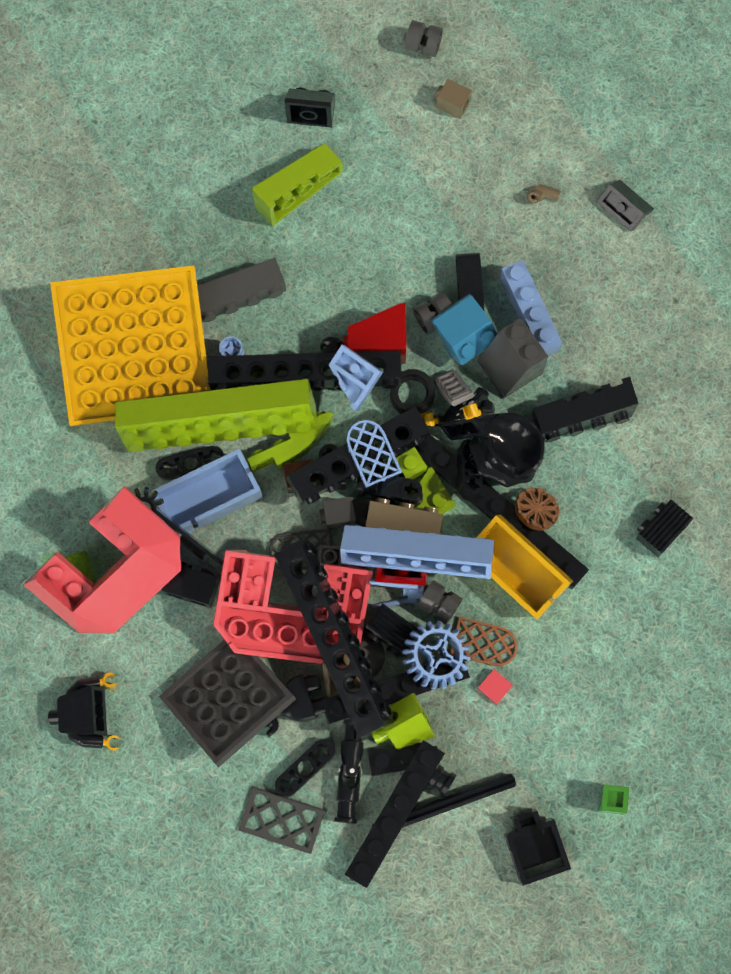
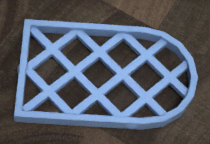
M369 420L358 421L352 425L347 433V446L365 488L402 473L387 436L380 425ZM359 424H363L362 428L356 426ZM366 424L375 426L373 433L364 430ZM353 429L360 431L357 440L350 437ZM377 429L381 432L383 437L376 435ZM363 433L371 436L369 444L360 441ZM374 438L382 440L380 449L371 446ZM350 441L356 443L353 450L351 448ZM385 443L390 453L383 451ZM358 444L367 447L364 455L356 452ZM369 449L378 452L375 460L367 457ZM381 453L389 456L387 464L378 461ZM355 456L363 458L360 466ZM392 459L396 468L389 466ZM365 460L374 463L371 471L362 468ZM376 465L385 467L383 475L374 473ZM388 469L395 471V473L385 476ZM362 471L369 474L367 482ZM372 475L380 478L370 483Z

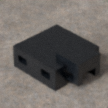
M535 809L511 817L515 830L505 833L504 837L522 886L571 869L555 819L548 818L541 821L538 811ZM561 858L564 864L529 878H525L523 870Z

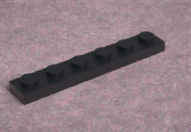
M439 664L437 669L434 670L433 675H445L451 670L452 666ZM459 670L463 674V678H455V681L459 682L470 678L468 670ZM414 671L410 674L405 672L377 682L381 686V695L384 702L389 705L400 701L412 693L419 695L431 691L430 681L426 687H422L421 682L423 678L416 682L413 681V677L416 675ZM339 694L320 700L327 724L349 718ZM366 700L365 708L367 711H371V703Z
M422 741L345 873L347 877L365 888L368 887L445 755L444 752L426 741Z

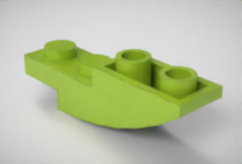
M331 410L326 413L325 411L316 413L317 430H310L305 433H288L289 440L281 439L272 445L273 447L265 451L259 449L251 453V457L247 458L252 473L275 463L278 471L283 469V465L294 463L302 458L323 438L333 423Z

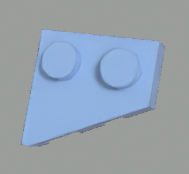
M345 345L340 346L329 364L333 374L339 380L342 391L346 393L351 402L350 406L353 410L358 411L383 371Z

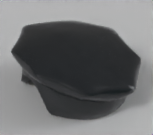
M498 413L491 419L485 435L472 438L469 449L478 474L508 488L532 481L543 461L545 443L540 429L529 418L517 413Z

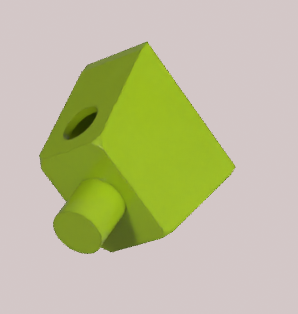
M415 693L391 705L394 723L372 734L376 744L390 739L396 749L435 737L429 718Z

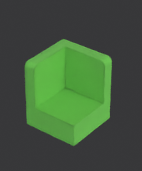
M603 784L601 806L598 807V812L627 814L629 787Z

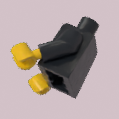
M478 387L473 393V398L456 406L451 405L445 414L433 416V412L430 411L420 415L426 426L440 427L447 437L453 441L485 435L491 419L495 416V408L488 399V391Z
M108 672L102 679L92 677L77 680L66 691L65 695L58 697L57 710L49 711L48 721L50 725H58L60 733L67 734L69 740L81 747L102 748L107 746L113 751L119 749L117 747L112 748L109 745L110 739H120L118 736L112 735L108 739L103 738V736L107 735L105 688L113 690L117 687V683L107 684L106 680L115 677V674Z

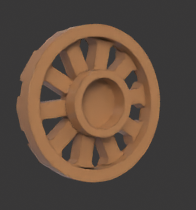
M531 487L525 489L515 501L517 517L525 526L533 530L543 531L551 528L558 520L560 513L559 505L556 504L555 498L541 488L534 489Z

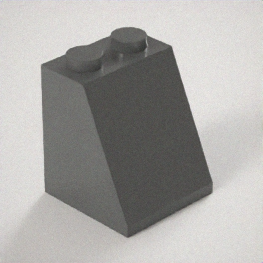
M522 318L500 330L478 358L477 362L504 399L543 375L548 355Z

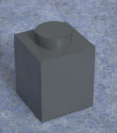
M352 497L323 501L324 509H320L319 512L321 523H326L327 529L343 528L345 525H356Z

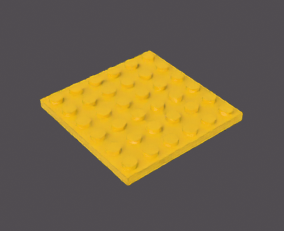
M195 265L50 282L69 426L115 421L116 402L211 391L208 385V364Z

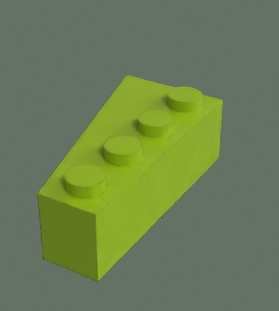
M326 143L313 148L308 154L252 187L255 208L271 226H274L343 172V162Z

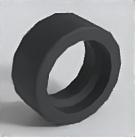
M418 369L402 371V384L408 380L421 382L426 389V397L421 404L408 406L400 400L398 396L400 386H397L394 389H390V401L393 408L400 414L413 407L417 408L419 414L427 412L431 408L435 397V386L432 379L425 372Z

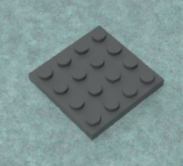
M225 640L159 696L218 768L296 700L293 694L258 656L234 653Z

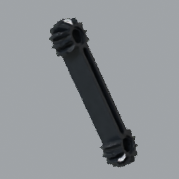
M138 487L134 488L138 499L149 503L151 510L181 534L180 548L221 579V572L203 557L207 554L222 567L224 560L156 507L164 503L163 498L154 500L158 495V491L154 490L149 496V487H144V494H140Z

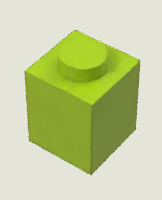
M415 447L396 458L402 471L399 474L400 477L416 479L426 473L427 466Z

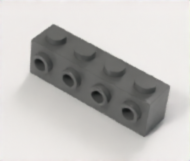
M276 258L198 285L202 321L210 322L216 319V316L224 313L232 314L246 305L254 306L268 297L276 298L281 296L286 291V285Z

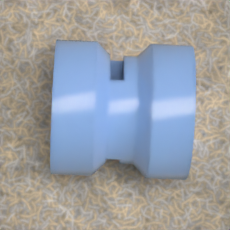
M226 337L219 344L221 356H228V354L244 355L242 343L236 337Z

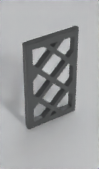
M253 786L239 831L311 854L326 810ZM256 793L268 796L271 803L257 809L254 803ZM281 801L292 804L296 811L282 817L276 804ZM273 806L279 820L266 826L260 812ZM306 809L319 813L316 822L309 826L302 814ZM298 814L305 828L291 834L285 820ZM257 815L262 829L258 831L246 828L248 818ZM282 823L288 837L280 839L271 836L268 829ZM307 831L310 837L308 848L296 844L293 838Z

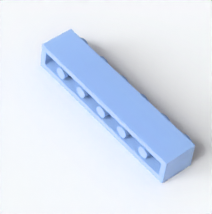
M345 525L340 547L341 564L491 579L494 540L461 537L458 535L450 536L411 532L409 530L370 528L359 525Z

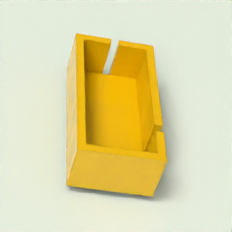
M496 515L476 537L494 540L491 578L536 619H539L555 602L554 599L560 597L573 582L567 574L502 515Z

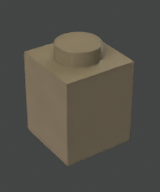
M447 79L443 86L440 85L435 93V98H437L436 107L460 119L471 101L472 90Z

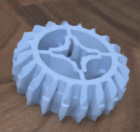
M431 621L426 623V629L424 626L419 625L417 627L418 633L412 631L409 634L414 641L407 639L404 642L410 649L402 651V654L409 655L408 659L403 660V664H411L412 666L406 672L410 674L415 671L414 682L423 678L421 682L422 687H426L430 681L432 690L437 688L438 683L441 689H445L447 682L452 686L456 684L455 678H463V674L459 670H468V666L462 662L470 660V656L463 654V652L470 650V647H462L461 643L466 638L461 637L458 639L456 637L460 632L459 629L451 633V624L449 623L445 625L444 629H442L441 621L436 622L435 629ZM427 636H440L434 646L420 644ZM448 642L454 650L455 659L446 650ZM438 649L440 652L438 655H441V658L435 661L432 658L431 652ZM418 652L426 659V671L419 663ZM439 664L452 666L451 670L445 675H433L434 670L437 669Z

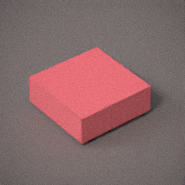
M493 669L477 689L497 705L513 685Z

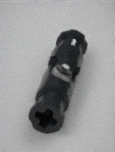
M344 719L343 724L346 725L345 737L341 742L340 753L343 764H341L338 774L336 800L339 802L337 817L334 818V822L357 824L355 807L356 803L359 802L361 779L359 763L363 756L364 743L362 738L358 737L351 719ZM343 776L346 778L356 777V782L351 789L344 785Z

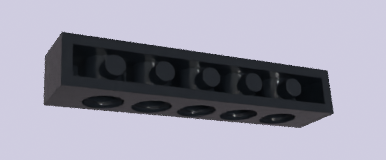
M416 407L380 425L387 436L395 457L403 454L405 447L411 444L413 447H416L425 442V436L430 432ZM377 429L376 435L383 437L381 432ZM403 430L407 435V439H398L395 431ZM363 434L360 441L369 444L371 436ZM374 438L371 446H374V442L382 440ZM350 441V445L353 450L356 443ZM345 444L289 474L286 480L300 505L304 502L310 505L321 498L319 494L326 490L332 493L342 487L341 482L348 478L352 482L361 476L348 446ZM358 444L356 452L364 455L367 447ZM369 449L367 457L375 460L378 452ZM381 453L378 461L384 463L383 459L389 456ZM365 460L362 468L367 469L370 467L372 469L374 463ZM336 463L341 464L344 468V473L341 475L335 474L332 471V465ZM313 475L320 476L323 479V485L314 486L310 481V477Z

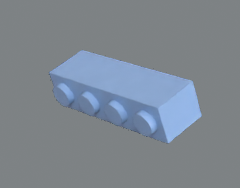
M521 260L501 268L500 281L518 319L522 318L548 356L558 352L562 341L524 261Z

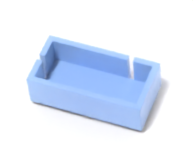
M240 448L154 489L158 491L155 500L159 498L164 500V503L158 506L159 509L189 533L195 531L193 526L197 524L199 528H202L263 498L261 490L252 472H250ZM171 527L181 537V534L173 527Z

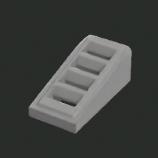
M454 369L434 378L438 393L452 406H456L474 397L473 391Z

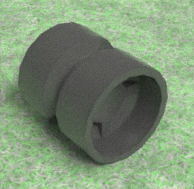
M412 20L405 40V49L414 52L422 50L423 54L436 57L442 39L443 28L433 25L427 28L425 23ZM425 36H428L427 43L423 42Z
M439 292L430 298L429 303L423 301L414 306L412 310L422 330L429 334L436 330L431 319L452 306L445 293Z
M433 580L418 602L417 608L427 614L434 613V618L446 625L458 609L463 598L452 591L445 592V587Z

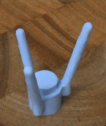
M369 580L371 585L403 588V596H407V598L382 602L387 607L406 603L416 604V599H421L423 596L424 585ZM382 603L374 604L372 608L379 609Z

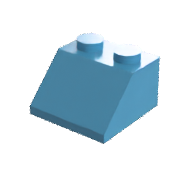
M471 294L466 295L431 319L450 357L460 365H464L486 350L498 334L490 318Z

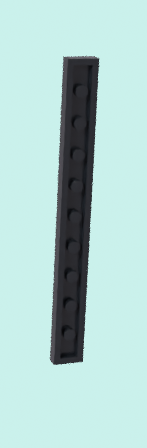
M403 430L395 431L398 439H407V435ZM428 433L425 436L426 441L416 446V450L425 464L432 467L439 476L458 491L457 457ZM412 444L407 446L409 450L413 448ZM465 466V469H466L468 472H470V473H475V472H474L472 469H470L468 466ZM483 480V490L476 500L470 502L491 520L496 515H502L573 580L569 586L573 589L589 569L546 532L533 530L525 526L517 517L515 506Z

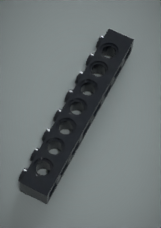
M401 350L355 352L375 367L383 369V373L374 387L382 386L384 389H394L397 386H402ZM337 352L208 356V385L211 391L303 379L309 380L312 391H322L325 388L342 390L337 376L334 374L325 376L323 374L327 369H331L329 364ZM281 370L287 371L284 377H276L277 372ZM303 370L311 371L307 377L300 376V373ZM256 371L263 372V375L259 378L252 377ZM232 372H239L237 378H228Z
M298 540L275 553V557L358 737L369 736L394 723L392 710L383 700L381 686L374 680L370 672L371 665L368 659L362 655L359 648V639L352 633L348 625L350 623L349 618L340 608L338 594L331 588L327 580L328 573L319 563L316 547L309 540ZM303 563L307 565V572L303 574L301 569ZM314 585L318 590L316 597L312 594V587ZM324 608L328 611V618L326 620L322 615ZM335 630L339 634V640L337 643L333 639V633ZM345 653L350 658L348 666L344 663L343 660ZM355 677L360 679L361 685L359 689L354 684ZM366 700L371 703L372 708L370 712L365 708Z

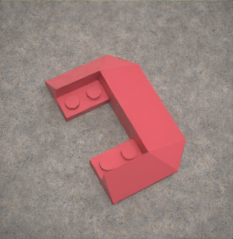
M125 486L89 521L96 530L125 554L94 584L57 551L24 583L28 590L78 633H115L181 571L180 535Z
M225 550L213 625L232 651L237 654L322 664L324 661L299 606L268 602L275 557L249 553L247 550ZM323 563L322 566L328 573L327 580L331 588L338 594L340 608L347 614L350 622L348 625L361 644L371 586L369 580H372L373 571L348 564L341 566ZM324 608L322 611V615L325 620L328 618V611L326 608ZM335 630L333 633V639L337 643L339 640V634Z

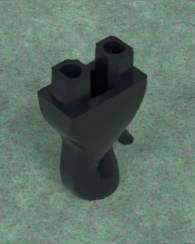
M301 674L287 682L285 687L293 694L296 700L284 709L280 715L291 721L307 722L316 719V716L324 713L320 700L325 698L322 697L311 701L309 692L321 689L318 675L304 677ZM276 718L265 726L270 727L266 733L267 737L272 736L279 728V722Z

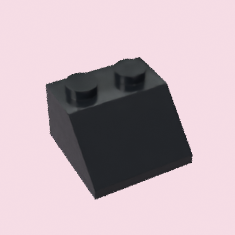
M301 87L296 89L289 88L285 97L287 123L332 128L335 93L327 90L311 91Z

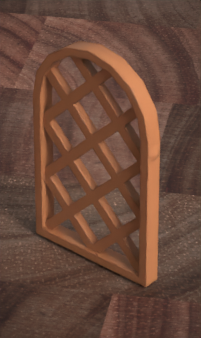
M459 617L456 629H459L461 622L465 630L456 637L459 639L460 636L467 633L471 641L466 644L461 643L462 647L474 643L478 650L472 655L468 651L465 652L466 655L470 656L471 661L489 666H503L514 659L518 643L515 636L509 630L500 626ZM464 621L474 623V625L467 628ZM480 625L490 627L491 629L484 632ZM478 627L482 634L474 638L470 630ZM497 629L506 632V634L501 636ZM495 631L498 639L490 642L487 634ZM510 635L513 638L514 644L508 647L503 639ZM484 637L488 645L480 649L476 641ZM501 641L505 649L497 653L493 645ZM490 647L495 655L487 659L483 651ZM513 647H515V651H514V653L512 654V652L510 651V649L513 648ZM451 648V656H455L453 648ZM507 651L511 658L503 662L500 655ZM480 653L484 660L476 659L473 657ZM497 657L500 663H492L490 661Z

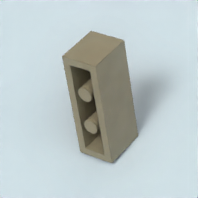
M376 498L375 502L370 501L365 527L440 534L443 514H439V509L424 507V510L414 509V504L400 502L399 506L391 505L388 499Z

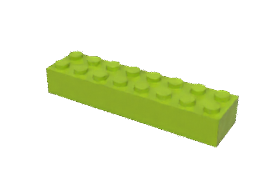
M308 379L116 402L115 428L127 452H141L149 449L162 450L175 446L187 447L191 444H211L217 441H235L242 438H260L267 435L280 436L293 432L305 433L310 430H317L316 403Z

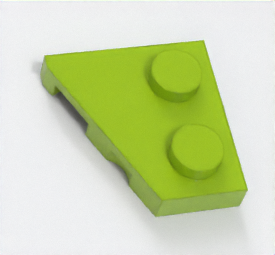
M430 467L420 481L423 501L414 509L424 510V507L439 509V514H445L455 508L456 504L434 469Z

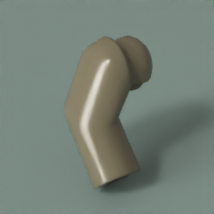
M540 184L527 192L526 198L532 204L546 198L557 202L561 191Z

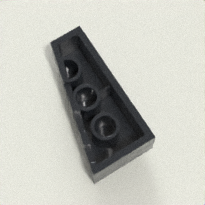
M631 378L622 379L623 383L614 387L610 383L602 385L593 394L586 391L577 393L568 402L566 398H562L534 407L532 412L534 423L540 429L544 440L552 442L560 439V435L569 433L570 436H576L583 433L584 429L593 428V430H599L606 427L607 423L616 422V424L628 422L639 404Z

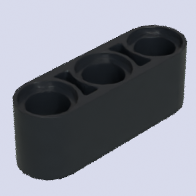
M480 253L456 254L458 299L461 300L466 295L471 294L484 311Z

